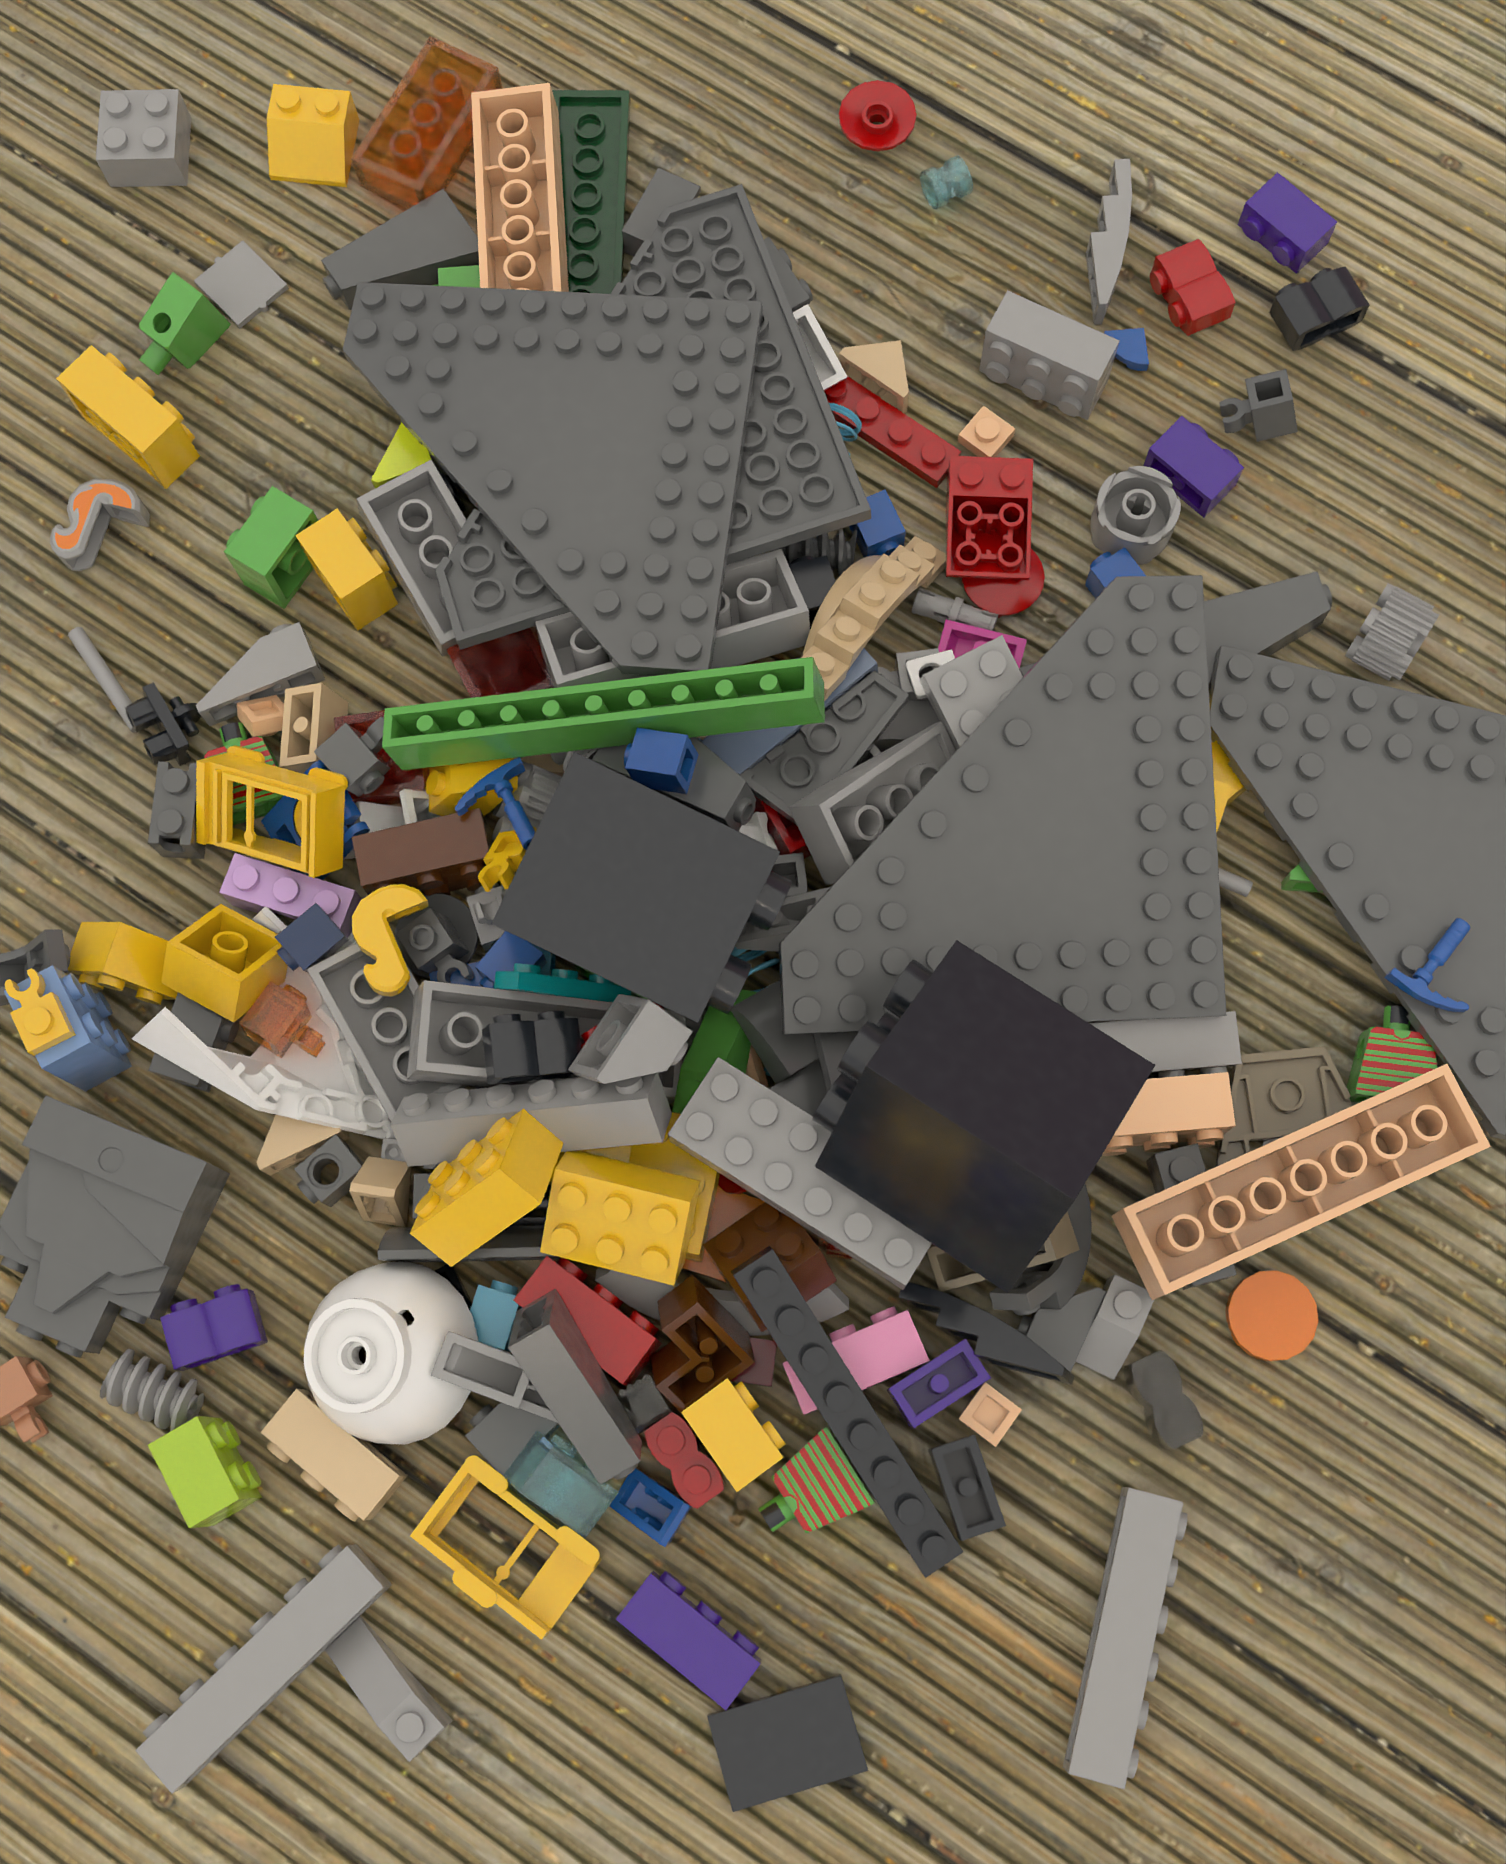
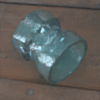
M954 156L946 160L944 165L938 169L930 167L920 173L923 193L930 206L935 210L947 205L949 199L953 197L963 198L973 192L970 172L960 156Z

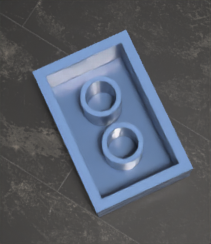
M54 965L38 972L45 980L46 987L43 996L50 992L58 995L76 1034L35 1055L41 1069L84 1091H88L132 1067L126 1053L131 1051L130 1045L120 1029H113L108 1019V1016L112 1015L113 1012L101 992L94 993L87 983H79L73 973L67 975ZM30 977L17 984L20 991H25L30 987ZM6 990L4 991L13 1011L22 1007L20 1002L10 997Z

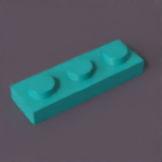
M514 963L513 971H496L495 989L614 1002L618 994L631 996L630 990L617 986L614 982L599 975H589V980L583 981L578 980L579 972L571 970L552 969V975L548 976L540 974L541 966Z

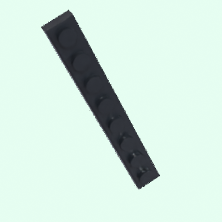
M768 1246L730 1271L924 1577H928L963 1553V1550L774 1250Z

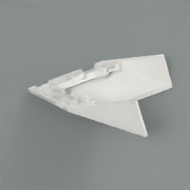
M266 906L251 919L277 934L287 927ZM288 966L285 982L253 1007L263 1043L250 1057L206 1046L166 1007L132 1038V1040L255 1110L332 1128H340L341 1130L380 1139H396L390 1126L391 1121L313 980L301 967L293 971Z

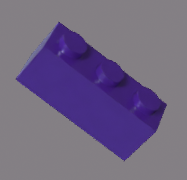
M666 1570L661 1576L654 1571L651 1572L616 1620L724 1710H727L761 1664L762 1659L755 1654L759 1646L739 1630L733 1636L719 1625L723 1617L703 1600L697 1606L682 1595L686 1590V1586Z

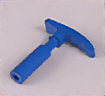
M517 757L479 780L462 796L455 806V811L458 816L468 812V808L477 802L478 798L486 796L489 790H495L497 796L503 799L506 805L504 810L523 848L527 850L535 831L520 801L515 800L512 794L513 787L509 781L526 771L521 758Z
M1456 918L1429 953L1428 962L1423 968L1416 970L1412 976L1413 978L1406 976L1395 967L1384 978L1408 995L1428 1005L1452 1012L1467 1011L1469 1009L1467 1003L1463 1001L1457 1002L1449 997L1444 998L1437 991L1432 993L1427 986L1433 980L1432 974L1437 967L1445 964L1471 929L1470 925L1463 919Z

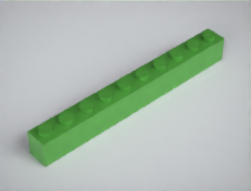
M806 657L385 708L382 748L401 770L628 745L633 743L637 728L685 734L691 738L825 722L824 681L814 658Z

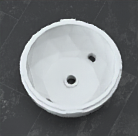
M409 1262L378 1264L357 1271L337 1284L321 1301L309 1323L304 1344V1368L308 1386L318 1407L333 1423L347 1433L373 1443L406 1445L428 1438L446 1427L461 1410L471 1391L433 1377L431 1373L448 1331L479 1342L473 1316L463 1296L447 1279L432 1269ZM406 1310H409L414 1318L411 1325H408L402 1316ZM362 1347L366 1350L365 1363H362L359 1359V1351Z

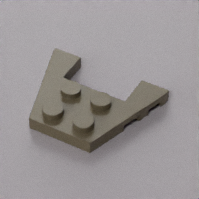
M1325 1046L1241 1055L1242 1064L1233 1065L1230 1079L1236 1126L1224 1134V1139L1220 1140L1215 1167L1250 1152L1249 1142L1284 1137L1353 1106L1349 1099L1351 1095Z

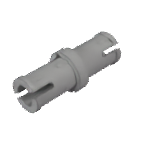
M921 587L911 612L935 619L944 624L947 619L991 631L994 630L998 619V614L965 604V599L956 597L954 600Z

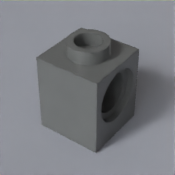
M335 1134L294 1168L302 1178L297 1183V1186L313 1204L320 1200L321 1203L332 1207L349 1192L351 1182L364 1163L346 1141ZM337 1163L339 1167L337 1179L331 1184L323 1185L320 1179L321 1171L326 1165Z

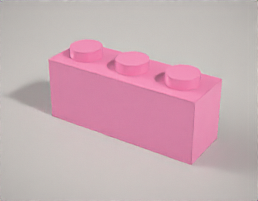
M895 1306L870 1316L873 1322L871 1326L856 1331L854 1324H851L829 1334L833 1346L861 1390H865L930 1361L909 1311L906 1310L898 1314ZM788 1361L782 1363L803 1416L818 1410Z

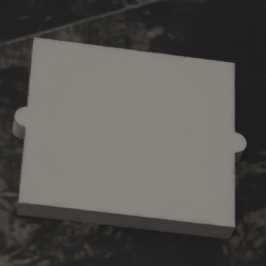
M243 240L222 258L216 257L215 263L194 280L196 286L239 329L261 311L267 312L268 305L289 289L288 285Z

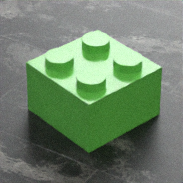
M272 486L265 496H261L255 501L251 509V515L241 529H236L230 535L224 553L245 586L285 609L313 570L295 535L317 522L318 519L312 509Z

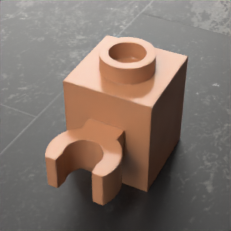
M15 1356L0 1366V1426H7L14 1421L16 1431L22 1441L26 1443L31 1440L34 1443L49 1433L45 1422L36 1412L35 1407L53 1396L47 1386L50 1383V1377L45 1367L38 1360L33 1361L32 1358Z

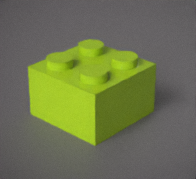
M196 1416L148 1444L189 1529L214 1526L262 1498L257 1488L261 1485L260 1477L250 1461L244 1463L237 1449V1446L241 1444L239 1435L234 1426L229 1421L223 1422L222 1418Z

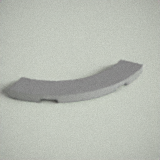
M601 1267L596 1270L595 1280L630 1307L657 1320H660L657 1301L679 1285L677 1280L673 1286ZM834 1283L806 1302L819 1323L849 1310V1298ZM706 1288L749 1333V1336L770 1334L768 1330L760 1331L733 1291Z

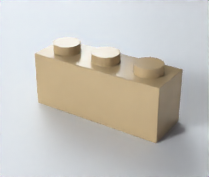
M296 1388L260 1432L270 1440L266 1447L272 1454L285 1463H288L290 1459L304 1469L300 1474L301 1478L319 1492L326 1488L338 1499L334 1504L335 1507L354 1522L359 1517L363 1521L372 1520L408 1476L369 1442L352 1436L333 1423L318 1407L313 1395L304 1389Z

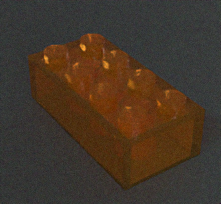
M430 36L351 158L360 186L407 209L441 189L446 190L474 145L471 93L503 89L498 67Z

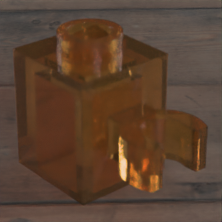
M270 981L239 1023L246 1037L280 1058L284 1056L293 1043L315 1058L326 1044L322 1040L323 1035L306 1026L312 1018L307 1003H305L307 997L288 984L281 988Z

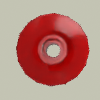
M876 80L864 82L851 89L841 102L838 117L841 130L850 142L862 149L878 152L893 149L905 142L914 130L917 114L914 101L906 90L894 83ZM873 122H880V123H882V124L876 125V124H872V123H873Z

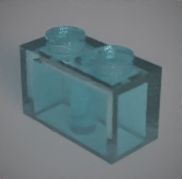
M537 1430L503 1476L520 1494L586 1538L619 1492L608 1481L601 1485L598 1483L586 1463L574 1457L577 1450L571 1443L558 1434H555L553 1439L550 1440Z

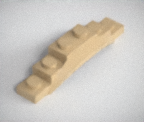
M914 536L905 547L899 545L889 556L886 554L873 555L858 560L836 580L815 616L801 657L814 658L824 681V701L846 678L849 668L895 608L918 587L922 586L927 589L945 569L946 553Z

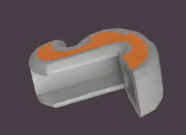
M95 478L80 484L70 495L67 512L71 524L68 528H63L60 524H57L52 529L50 545L55 554L69 569L73 571L86 570L95 563L111 517L124 522L149 527L150 514L134 489L126 483L115 479Z

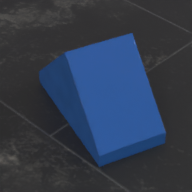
M637 1468L627 1476L610 1504L612 1509L664 1547L670 1544L692 1508L681 1496Z

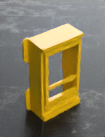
M236 745L230 746L227 749V753L197 760L196 843L203 845L212 844L308 873L309 877L312 878L342 869L347 778L342 774L321 768H312L308 775L269 765L265 763L262 753ZM233 781L247 785L246 831L233 828ZM255 788L302 800L301 846L276 838L270 839L256 835L254 832Z
M476 1455L469 1456L465 1460L464 1464L410 1535V1537L455 1571L452 1580L458 1588L482 1607L489 1608L497 1604L541 1640L549 1634L602 1560L600 1552L595 1546L570 1527H559L511 1490L508 1487L506 1477ZM479 1482L534 1523L505 1565L497 1568V1576L494 1579L439 1537ZM542 1529L556 1540L559 1545L518 1599L500 1585V1582L510 1576L511 1567L538 1530Z

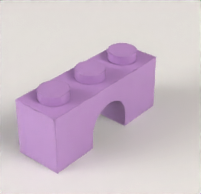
M234 853L219 892L232 906L259 913L266 906L273 913L295 920L317 903L347 938L352 932V915L360 900H362L353 889L318 878H312L308 875Z

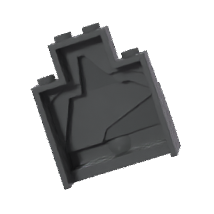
M45 1096L22 1143L23 1146L30 1148L29 1161L0 1219V1255L4 1256L0 1264L25 1274L5 1318L19 1323L16 1332L41 1341L43 1336L47 1335L58 1340L56 1349L81 1358L83 1352L100 1353L118 1313L140 1324H145L147 1318L161 1321L160 1317L165 1316L230 1173L194 1156L54 1098Z

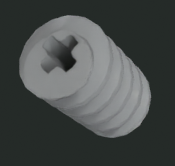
M127 1349L114 1362L100 1389V1398L106 1397L109 1405L118 1407L122 1404L124 1412L128 1414L138 1412L141 1420L150 1422L154 1419L157 1428L166 1429L171 1426L170 1431L198 1416L205 1398L204 1393H201L199 1396L195 1394L198 1380L194 1378L183 1388L179 1386L182 1378V1373L179 1371H175L168 1380H165L166 1365L162 1363L152 1373L148 1372L150 1358L147 1356H143L136 1365H133L132 1362L135 1355L133 1349Z

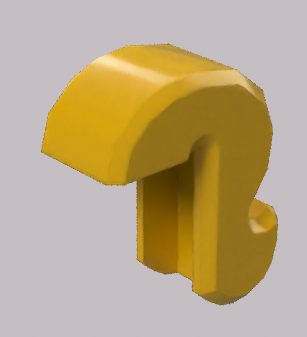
M404 884L389 885L375 890L360 900L352 915V933L358 947L363 953L376 960L375 964H366L364 966V976L370 988L382 996L392 997L404 991L411 978L389 922L399 920L428 907V900L420 890Z

